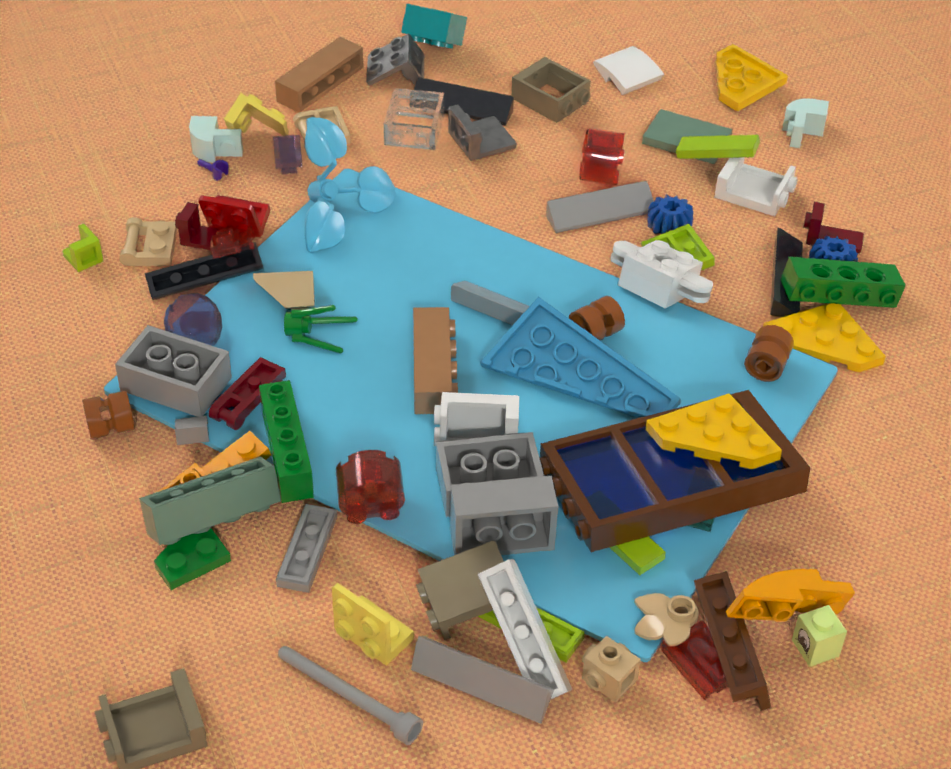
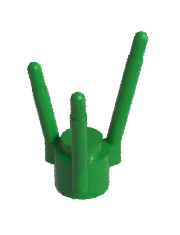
M334 305L304 310H291V312H286L284 317V332L286 336H292V342H303L329 351L343 353V348L306 337L305 333H311L312 324L357 322L358 318L309 316L334 311L336 309Z

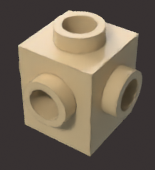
M605 636L597 645L592 644L585 651L582 657V662L584 663L582 679L593 690L600 691L614 702H617L638 680L641 659L632 654L625 645Z

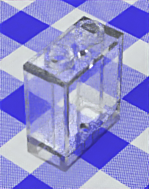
M394 88L384 121V145L435 150L444 117V93ZM399 116L433 119L432 126L397 123Z

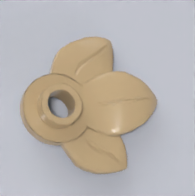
M653 593L640 596L634 602L645 614L636 625L635 634L646 640L663 638L669 646L679 645L689 638L690 627L698 620L699 611L695 602L690 597L684 595L669 598L661 593Z

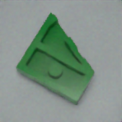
M210 528L207 532L200 534L192 533L181 537L174 544L167 545L154 560L155 569L168 588L173 590L230 562L231 558L226 547L212 528Z

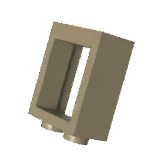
M544 57L512 77L511 96L517 102L557 123L589 102L591 80ZM548 84L565 94L560 98H556L540 88Z

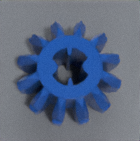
M666 194L665 198L656 197L655 202H651L648 208V227L653 229L654 234H664L687 224L692 226L694 219L693 206L688 204L687 199H678V195L670 197Z
M826 235L824 239L816 240L810 250L809 258L857 262L858 253L856 252V246L849 244L848 239L841 240L838 236L831 238Z

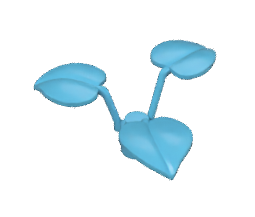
M318 117L306 119L305 149L312 163L321 167L328 166V168L322 175L317 176L318 181H313L308 186V196L315 202L309 207L305 218V242L308 252L333 247L342 240L345 233L344 219L340 213L333 211L334 205L328 202L335 199L337 194L359 192L358 205L368 212H380L392 204L396 194L395 187L388 174L383 169L375 166L366 167L359 173L357 178L359 187L338 188L333 180L326 179L329 173L336 167V159L346 154L347 142L344 133L336 124Z

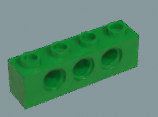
M800 257L788 258L780 279L790 301L889 308L897 307L906 287L894 264Z
M288 380L259 385L261 412L273 465L275 466L281 502L286 503L314 498L312 469L291 382Z

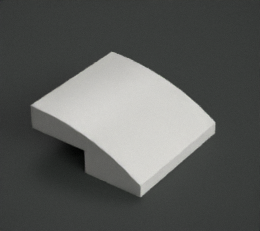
M634 46L593 62L606 82L612 80L622 95L659 81L664 75L648 55Z

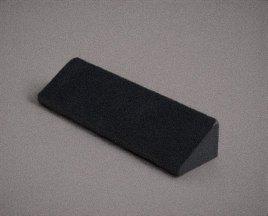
M420 77L416 82L410 106L449 114V107L458 104L464 113L469 115L470 119L480 120L495 116L502 125L506 126L513 113L514 98L510 95Z
M777 228L774 244L770 315L785 317L800 312V301L789 300L780 279L789 257L802 258L803 242L781 228Z
M255 242L145 273L151 298L156 300L264 269Z

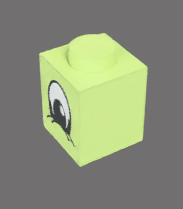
M826 605L798 615L792 642L808 666L811 667L840 656L847 630L831 607Z

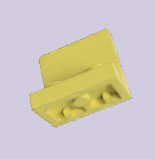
M240 93L224 118L227 129H241L243 133L250 127L252 122L250 118L252 116L284 137H287L289 134L287 123L284 119L285 116L274 108L268 110L262 106L263 102L251 94L247 97Z
M339 583L332 587L335 631L344 640H351L361 647L362 651L369 658H376L387 666L414 640V631L363 595L358 597Z

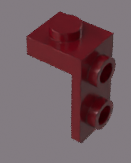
M187 202L182 212H179L176 216L175 227L179 231L180 245L223 252L237 248L242 240L241 233L201 226L198 204Z
M814 202L812 213L806 212L803 228L808 229L806 244L814 245L817 239H824L826 235L831 238L838 236L841 240L848 239L849 244L856 246V252L858 254L861 253L864 233L821 225L825 203Z

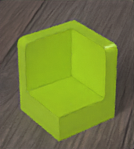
M84 223L78 226L81 240L70 244L68 248L62 250L63 256L78 272L103 262L100 240Z

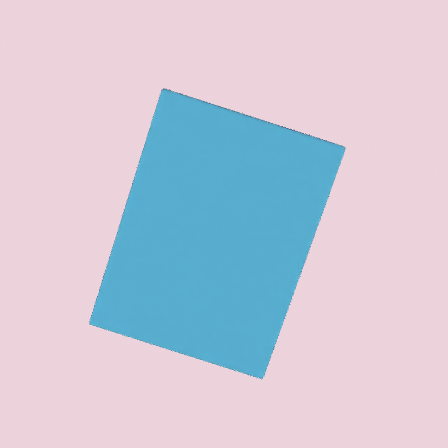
M344 169L333 181L337 184L338 188L359 187L357 182L359 172L352 169ZM396 187V194L392 204L380 212L363 210L358 205L359 192L337 194L335 199L328 201L334 205L333 211L342 215L345 222V233L337 245L314 252L307 251L305 242L306 214L309 207L315 203L312 200L308 201L258 247L264 269L220 281L166 330L229 351L232 378L215 401L260 357L284 367L286 377L282 381L290 380L312 469L313 499L337 509L438 561L454 556L450 532V517L445 516L436 471L434 430L435 427H440V425L434 424V414H415L413 308L449 307V319H455L456 328L455 337H450V340H456V358H451V361H457V379H452V383H458V393L518 395V433L533 432L539 457L541 443L637 419L636 417L482 367L480 364L481 360L513 325L451 301V286L454 283L468 281L528 306L537 297H540L568 318L571 312L590 305L591 302L608 295L614 298L620 305L625 317V326L621 331L604 337L601 342L680 397L681 404L677 408L710 400L728 393L733 394L749 390L791 444L836 377L838 371L837 367L792 349L779 379L772 382L757 380L747 372L744 365L745 358L750 347H752L756 333L679 302L665 309L618 286V277ZM313 271L315 308L334 305L336 309L309 316L357 317L358 321L352 323L312 324L311 333H305V336L343 348V353L329 351L303 342H292V336H286L284 332V317L286 312H291V309H285L253 279V273ZM117 375L105 385V395L108 396L111 393L120 392ZM127 393L131 408L175 429V419L197 417ZM261 403L245 418L242 427L238 430L228 427L223 420L218 422L210 418L209 409L203 415L207 416L209 442H202L203 444L222 452L250 430L269 448L261 412ZM231 406L229 410L232 411L235 407ZM655 441L632 447L667 501L687 496L690 492L694 494L698 493V491H705L706 485H709L711 489L717 485L721 486L703 459L694 456V451L676 448L675 452L663 450ZM620 450L565 464L586 499L600 493L622 513L655 504ZM269 457L267 461L273 464L272 457ZM721 457L719 462L733 482L771 473L775 470L771 463L755 469L740 467V461ZM556 497L558 517L555 550L501 556L503 561L508 559L516 561L537 608L584 631L585 634L599 641L608 636L615 642L625 645L632 654L641 659V662H649L664 639L646 640L635 634L636 625L645 616L634 603L635 599L653 593H661L669 598L678 595L691 598L696 591L694 580L706 576L749 508L649 536L666 552L665 560L639 575L610 548L590 552L584 540L580 541L578 539L574 523L571 518L567 519L565 517L559 498Z

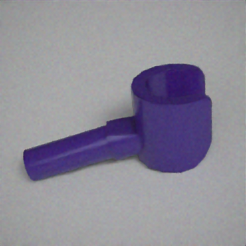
M202 159L197 161L199 166L212 172L214 180L222 179V173L225 175L229 173V165L224 160H217L213 164Z

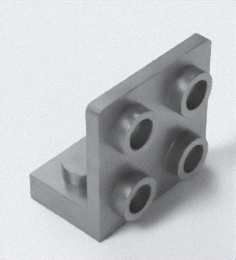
M410 34L397 37L390 44L382 48H376L368 55L366 82L369 86L400 70L407 80H411L414 86L418 78H424V53Z
M458 104L449 107L448 132L470 161L516 148V141L495 116L472 122L469 115L464 113Z

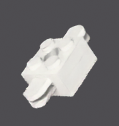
M655 240L641 248L628 241H616L614 243L610 261L622 267L618 286L665 309L684 298H688L696 303H706L709 301L713 282L700 276L703 262L694 259L690 253L679 252L669 247L668 243Z

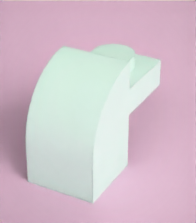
M804 98L795 100L786 107L782 130L787 131L786 136H791L790 147L800 148L803 134L823 137L829 101Z
M191 116L189 124L193 154L197 158L214 163L216 156L242 157L243 142L241 129H219L217 116Z

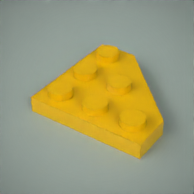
M734 44L716 53L715 62L719 101L737 112L787 84V74Z
M829 303L763 323V326L776 325L784 328L793 337V349L829 364L831 360L848 365V370L862 372L884 365L885 354L841 304Z
M730 393L646 420V431L663 450L675 452L676 448L694 451L695 457L719 462L722 457L740 461V467L755 469L781 460L782 449Z

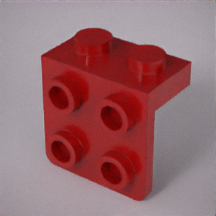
M201 195L198 201L210 228L241 233L242 237L247 238L251 236L262 237L271 211L269 204L217 195L216 198Z

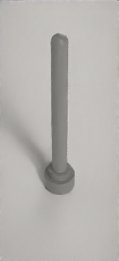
M283 646L279 649L278 656L280 659L388 724L390 730L394 733V737L402 743L411 745L419 736L423 727V720L413 713H396L290 647Z

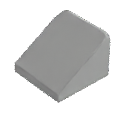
M207 416L175 419L177 445L209 442Z

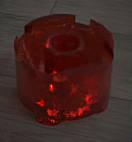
M588 128L586 130L582 147L583 156L582 162H580L579 180L617 186L619 170L617 168L618 164L622 165L624 158V149H622L624 133Z
M364 450L349 455L348 462L342 466L341 462L337 465L335 474L338 504L341 512L347 516L348 522L359 524L367 518L373 517L393 520L400 515L399 510L405 503L401 463L395 456L394 460L386 457V452L380 450Z

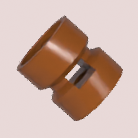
M608 295L591 302L590 305L571 312L569 315V319L600 341L604 337L621 331L625 326V317L620 305L614 298Z
M776 325L761 327L757 331L752 347H750L745 358L744 365L747 372L757 380L772 382L779 379L793 349L794 340L791 334L784 328Z
M126 390L111 393L105 400L100 396L82 400L91 439L108 436L110 430H115L117 433L135 430ZM109 410L111 419L102 420L100 412Z

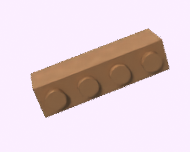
M342 37L337 38L275 80L276 102L296 112H301L364 68L363 47Z
M449 307L413 308L415 414H434L435 405H441L442 392L458 393V383H452V379H457V361H451V358H456V340H450V337H455L456 334L455 319H449Z

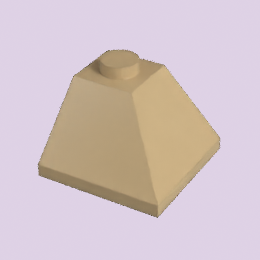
M313 271L253 273L255 282L285 309L304 310L315 308Z

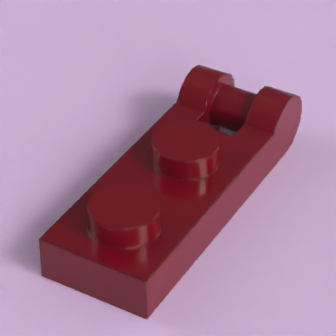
M260 357L211 405L209 417L218 422L225 421L226 425L234 430L240 429L245 418L261 403L259 385L281 382L286 377L285 368ZM231 406L235 407L232 411L229 410Z

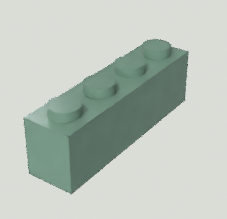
M262 457L139 498L147 535L159 545L174 544L181 537L192 533L200 534L207 532L214 525L223 522H235L242 515L250 512H262L269 509L270 505L281 502L275 466Z

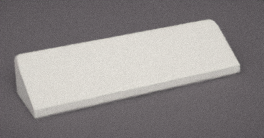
M508 559L479 573V579L522 676L553 688L554 692L551 699L571 691L572 687L516 561Z

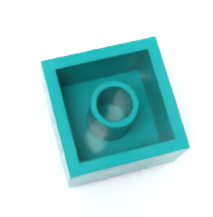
M406 4L401 33L410 34L413 40L417 42L453 49L454 44L462 46L468 17Z

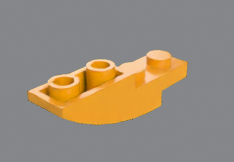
M249 430L202 468L194 463L159 491L258 457L267 460L272 455L269 448Z
M818 569L784 570L762 576L751 582L740 592L727 609L726 614L729 618L782 622L787 621L795 611L805 613L829 605L835 614H839L855 595V591L850 582L822 580Z

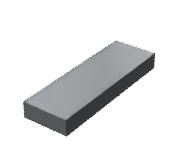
M305 504L276 578L277 587L310 592L337 520V509Z

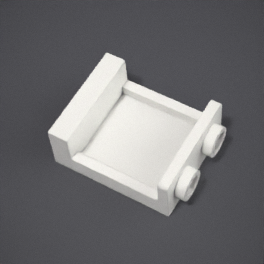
M745 157L729 158L717 177L714 198L772 216L777 214L780 207L784 208L786 206L789 192H794L798 178L794 177L795 166H790L784 176L744 164Z
M442 392L441 405H435L434 424L440 425V427H435L434 446H436V442L518 434L519 396Z

